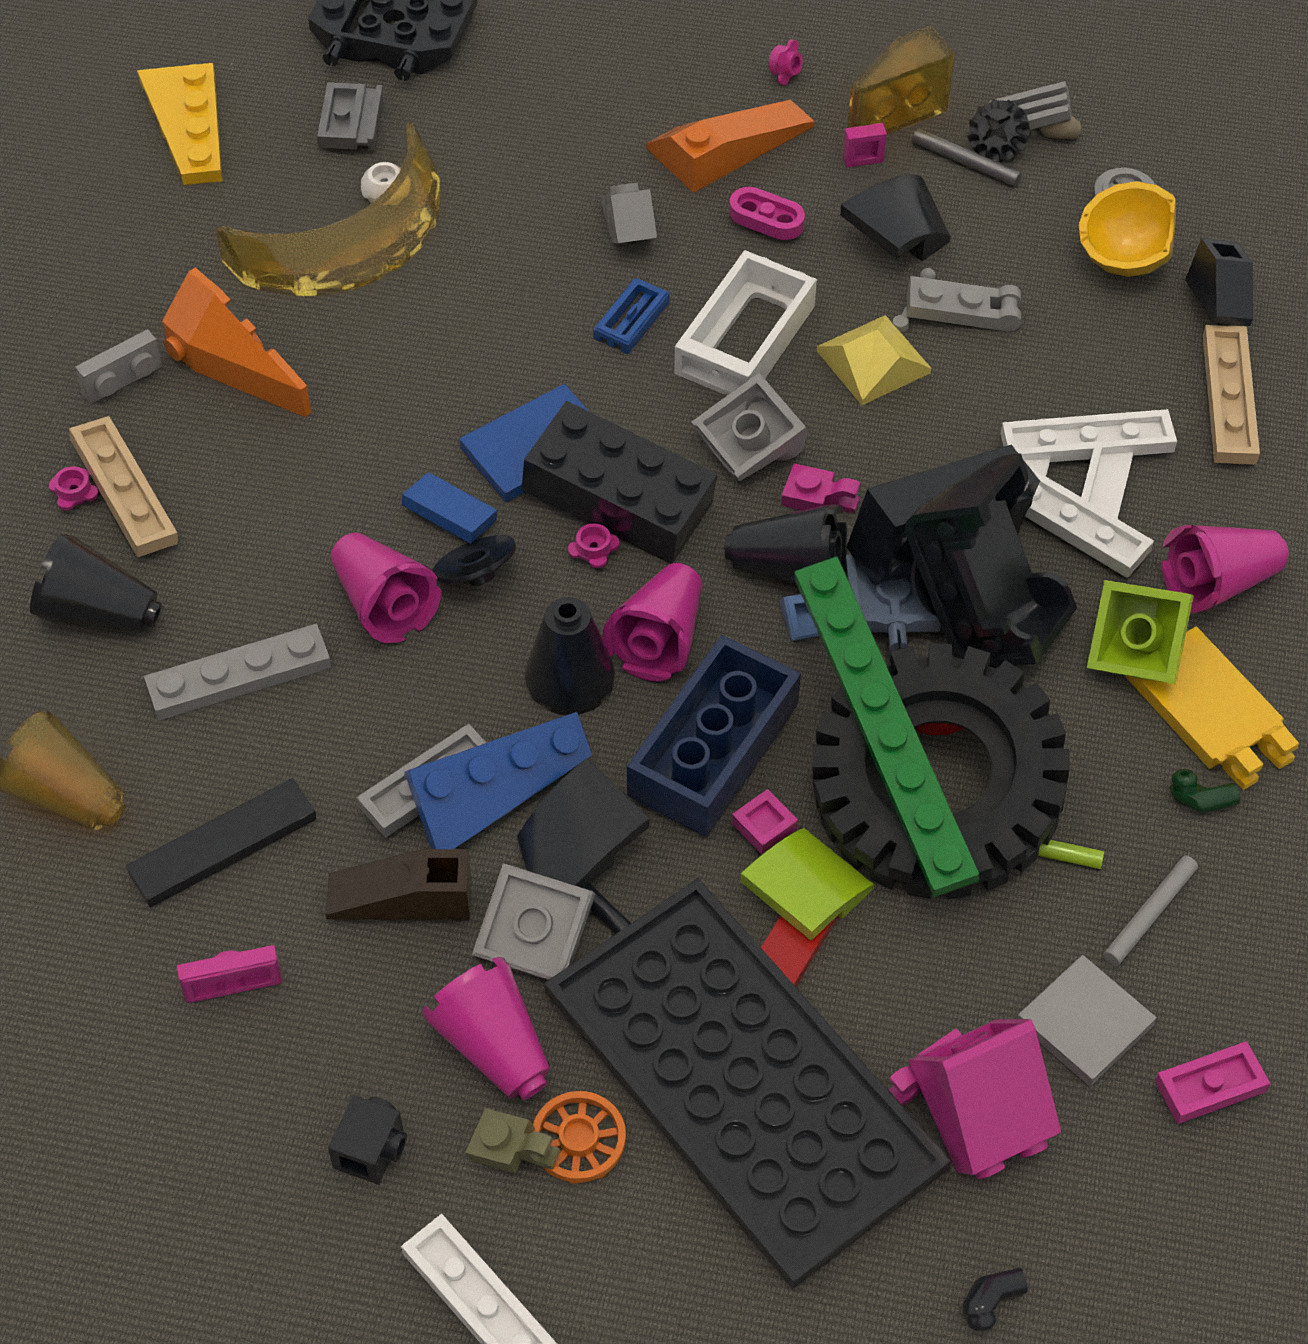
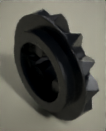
M993 99L984 106H978L977 113L969 120L970 127L967 137L977 154L996 162H1002L1015 157L1022 151L1029 138L1030 124L1026 113L1021 107L1010 100ZM992 119L998 124L1007 122L1003 128L1006 133L1005 136L1008 138L1006 142L997 135L989 138V135L992 133L989 120Z

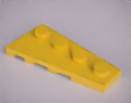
M213 63L137 70L139 82L147 95L148 103L158 121L162 136L167 142L169 152L183 185L223 181Z

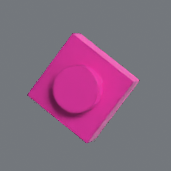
M883 123L845 128L843 160L846 168L884 162L887 133Z
M767 789L732 814V825L762 855L796 831L798 819Z

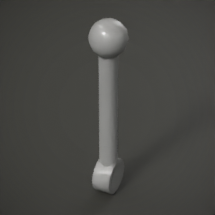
M925 268L921 271L920 277L935 279L936 274L933 269ZM907 305L901 315L893 318V324L900 332H905L909 328Z

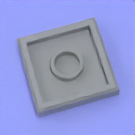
M503 863L472 955L493 963V958L503 957L512 969L546 980L551 979L573 963L595 893Z
M1082 955L1018 1014L1017 1019H1032L1039 1043L1091 1087L1155 1025L1157 1017Z

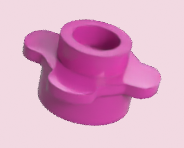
M789 40L787 46L777 45L770 54V72L778 76V82L781 85H787L790 78L801 71L803 58L798 53L799 43L797 40Z
M76 466L66 467L60 470L49 482L50 491L56 493L59 498L57 504L60 509L71 510L74 506L81 505L85 501H93L98 497V488L91 485L88 470Z
M596 523L587 524L578 530L576 542L569 544L568 553L572 558L584 559L593 568H602L607 564V557L611 551L619 548V539L617 536L610 534L609 530L603 525Z

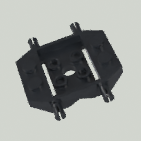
M317 0L308 17L310 31L326 48L323 61L330 66L332 62V66H336L340 58L357 62L379 60L395 69L394 74L399 80L404 78V81H407L411 73L423 74L453 57L477 6V0H369L363 14L358 18V24L352 34L347 32L363 0ZM391 21H397L395 24H388Z

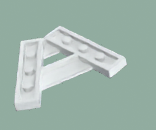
M1168 409L1002 422L1001 438L1003 446L1012 444L1016 451L1021 453L1023 460L1040 480L1032 499V505L1025 517L1128 578L1151 552L1154 540L1118 520V514L1132 457L1135 455L1175 452L1177 439ZM1091 459L1081 497L1046 477L1050 462Z

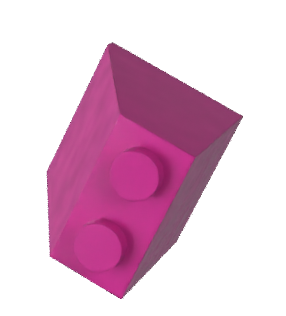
M995 1019L909 1060L957 1173L976 1175L977 1179L989 1177L1005 1168L1004 1160L1018 1153L1021 1158L1037 1154L1048 1147L1047 1139L1061 1133L1036 1028L1032 1019Z

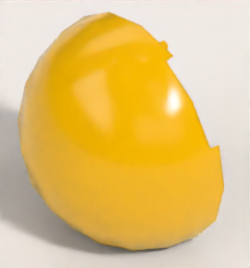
M1138 181L1116 184L1098 193L1085 206L1079 221L1080 241L1090 260L1108 273L1125 277L1150 274L1168 263L1174 246L1176 199L1171 193L1158 185Z

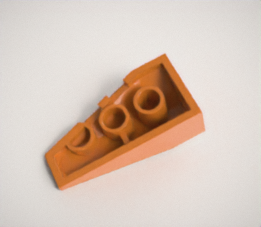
M786 100L675 127L646 143V149L695 193L813 128L815 121L792 100Z
M197 268L191 269L162 320L166 337L164 346L169 355L175 361L182 360L194 372L303 417L311 414L308 388L303 380L275 349L271 348L265 351L261 340L255 333V326L247 318L240 322L226 307L230 304L231 300L222 289Z

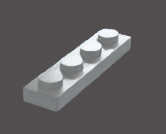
M316 623L144 676L157 719L160 721L332 667L328 651Z

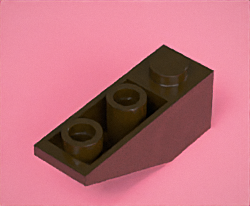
M419 849L329 873L326 919L470 920L472 876L469 849Z

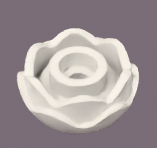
M380 162L366 170L361 179L363 197L367 198L375 206H395L402 198L407 196L409 191V179L406 173L399 166L389 162Z

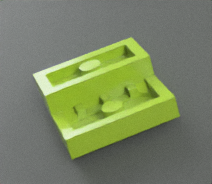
M805 828L794 832L778 842L741 873V883L811 941L838 915L843 919L874 889V884Z

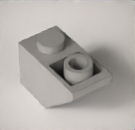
M638 182L609 186L610 194L600 196L612 243L618 244L657 238L650 189L639 190Z

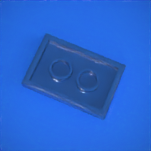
M565 384L459 438L461 450L505 502L525 493V491L521 490L524 459L563 404L569 401L587 410Z

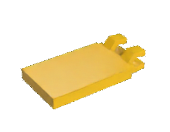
M1197 626L1186 632L1176 685L1124 675L1209 769L1221 764L1224 771L1243 790L1258 782L1259 776L1256 772L1260 771L1263 767V763L1251 750V746L1257 744L1260 751L1278 769L1294 761L1295 756L1292 752L1298 749L1299 742L1282 723L1284 718Z

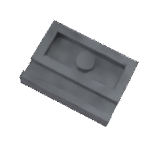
M327 82L317 134L319 148L357 149L358 145L368 146L369 150H375L384 98L383 85H377L376 89L366 88L365 84Z

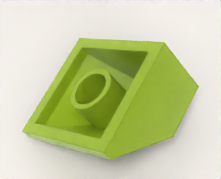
M1104 580L1087 668L1176 685L1194 595Z

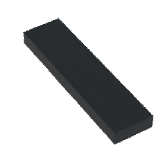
M291 778L126 865V868L149 908L315 821L317 819L316 813L295 780Z

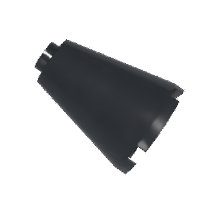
M830 504L736 525L733 528L732 534H727L725 537L726 560H731L734 569L796 584L794 571L834 557H838L845 572L846 547L848 544L846 522H838L836 516L838 513H844L843 508L840 505Z
M61 534L57 537L41 566L46 569L42 583L35 581L30 601V613L32 615L38 616L41 619L142 633L146 626L154 627L162 608V603L156 601L157 592L76 537L67 534Z
M564 597L553 601L545 611L526 665L525 679L531 698L538 703L539 700L541 703L549 706L551 712L559 715H569L575 712L579 715L597 708L601 705V700L607 693L612 691L615 669L588 606L579 599Z

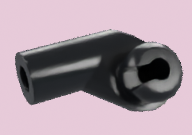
M1019 1267L982 1276L975 1280L963 1302V1313L968 1315V1326L971 1329L983 1331L992 1328L996 1323V1316L993 1310H995L999 1301L1028 1292L1027 1281L1022 1268Z

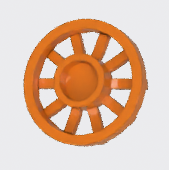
M572 1091L556 1096L541 1108L533 1123L534 1132H540L542 1129L559 1136L558 1139L552 1141L551 1146L561 1147L562 1151L557 1158L554 1168L544 1169L549 1175L568 1181L570 1184L589 1182L606 1177V1174L620 1161L625 1149L626 1129L620 1112L609 1100L592 1092ZM569 1103H579L578 1114L569 1116L563 1106ZM587 1103L602 1109L593 1119L586 1115ZM555 1110L562 1119L560 1126L545 1121ZM609 1115L616 1127L599 1130L598 1125ZM618 1136L615 1149L599 1142V1139ZM595 1150L609 1156L601 1165H599L593 1155ZM568 1156L573 1157L571 1171L559 1167ZM586 1157L592 1169L579 1171L580 1159Z

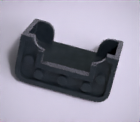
M1021 453L1003 455L992 459L918 507L906 521L905 525L907 540L948 644H952L953 656L964 659L968 646L990 653L989 666L992 668L1000 667L1005 660L1014 666L1037 664L1077 609L1071 589L1064 579L1050 572H1031L1005 500L1019 497L1028 487V471Z

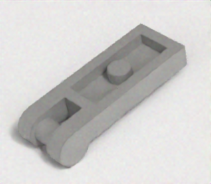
M916 276L910 277L907 286V317L1001 331H1014L1021 326V311L1018 309L1021 304V290L1017 286L1005 285L997 289Z

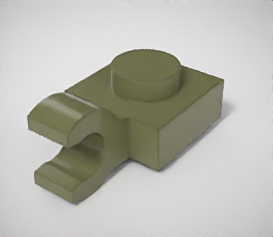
M485 1108L465 1153L472 1162L516 1174L521 1160L553 1169L561 1150L551 1146L553 1141L551 1136L534 1132L535 1128L529 1119Z

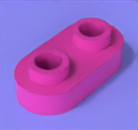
M755 187L740 188L734 191L730 197V217L741 226L780 240L794 239L804 230L805 212L796 202Z

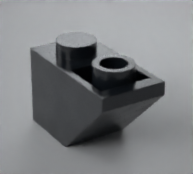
M1201 238L1185 278L1186 283L1215 324L1251 326L1253 321L1252 261L1238 242Z

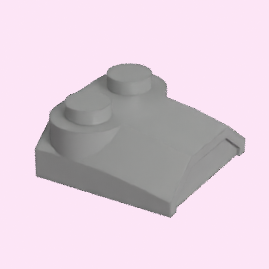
M760 373L753 376L691 422L708 448L731 476L738 481L757 472L774 460L787 461L796 457L802 451L805 439L810 436L806 426Z

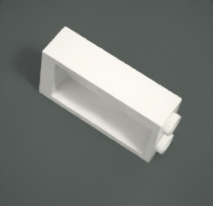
M744 250L675 345L674 374L726 396L758 373L765 379L815 307L817 279ZM753 298H761L783 307L786 311L751 361L748 363L717 350V346L749 301Z

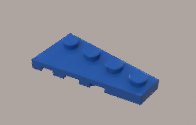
M575 712L409 769L404 773L431 849H455L579 765L586 758L592 756L579 716Z

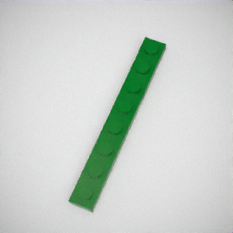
M838 557L794 571L796 584L933 897L978 882L979 872Z

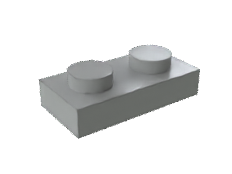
M147 329L75 366L82 394L92 404L106 396L112 395L128 384L148 376L163 366L156 338Z

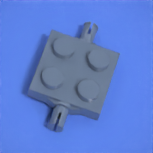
M846 555V577L871 632L889 634L890 652L898 649V642L899 650L909 647L907 644V632H940L941 624L938 617L925 611L914 596L911 585V573L900 580H888L873 585L854 557Z

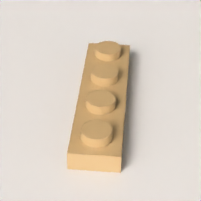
M1205 325L1203 345L1214 463L1257 465L1260 449L1247 326Z
M110 416L69 428L70 440L137 558L178 544L176 529Z

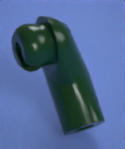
M1189 769L1177 770L1171 777L1173 784L1170 785V791L1174 799L1197 812L1206 813L1240 804V794L1235 783L1206 788L1197 783V775Z

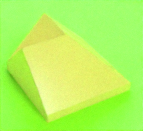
M886 315L817 346L818 354L861 405L931 373V367Z

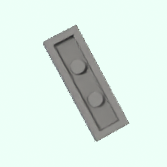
M470 724L465 725L357 797L358 807L385 838L419 816L404 773L405 771L485 744L486 741Z

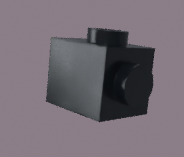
M353 1095L328 1146L333 1169L380 1185L390 1161L397 1162L406 1144L407 1133L403 1131L400 1111H397L391 1103L384 1099L371 1097L367 1100Z

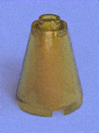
M43 711L36 712L10 737L7 743L14 748L6 761L0 757L1 792L94 830H99L104 825L110 828L122 816L126 805L122 803L124 792L56 715L47 711V714Z

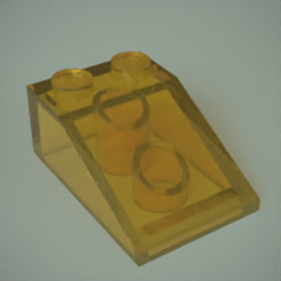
M931 25L898 37L851 86L847 128L883 123L886 133L890 134L948 111L955 52Z

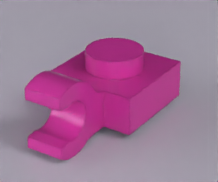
M794 463L782 493V506L803 511L833 504L840 505L844 512L855 513L860 501V497L857 496L860 482L849 478L840 479L835 482V472Z

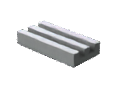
M1065 81L995 99L1010 100L1021 107L1028 117L1030 129L1071 119L1069 90ZM993 121L994 134L998 137L1005 136L1006 133L1003 128L1007 122L998 124L996 121Z

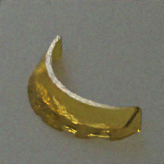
M410 122L405 125L407 152L399 174L389 188L369 206L337 223L303 232L267 234L221 226L216 229V235L222 262L244 285L259 290L260 285L291 290L296 296H317L316 290L340 287L343 291L356 289L381 279L386 272L395 271L422 248L421 241L427 235L430 228L434 229L439 216L438 209L441 197L440 179L437 169L414 123Z

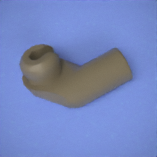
M1071 115L1070 120L1038 128L1046 138L1073 140L1080 135L1082 126L1080 121Z

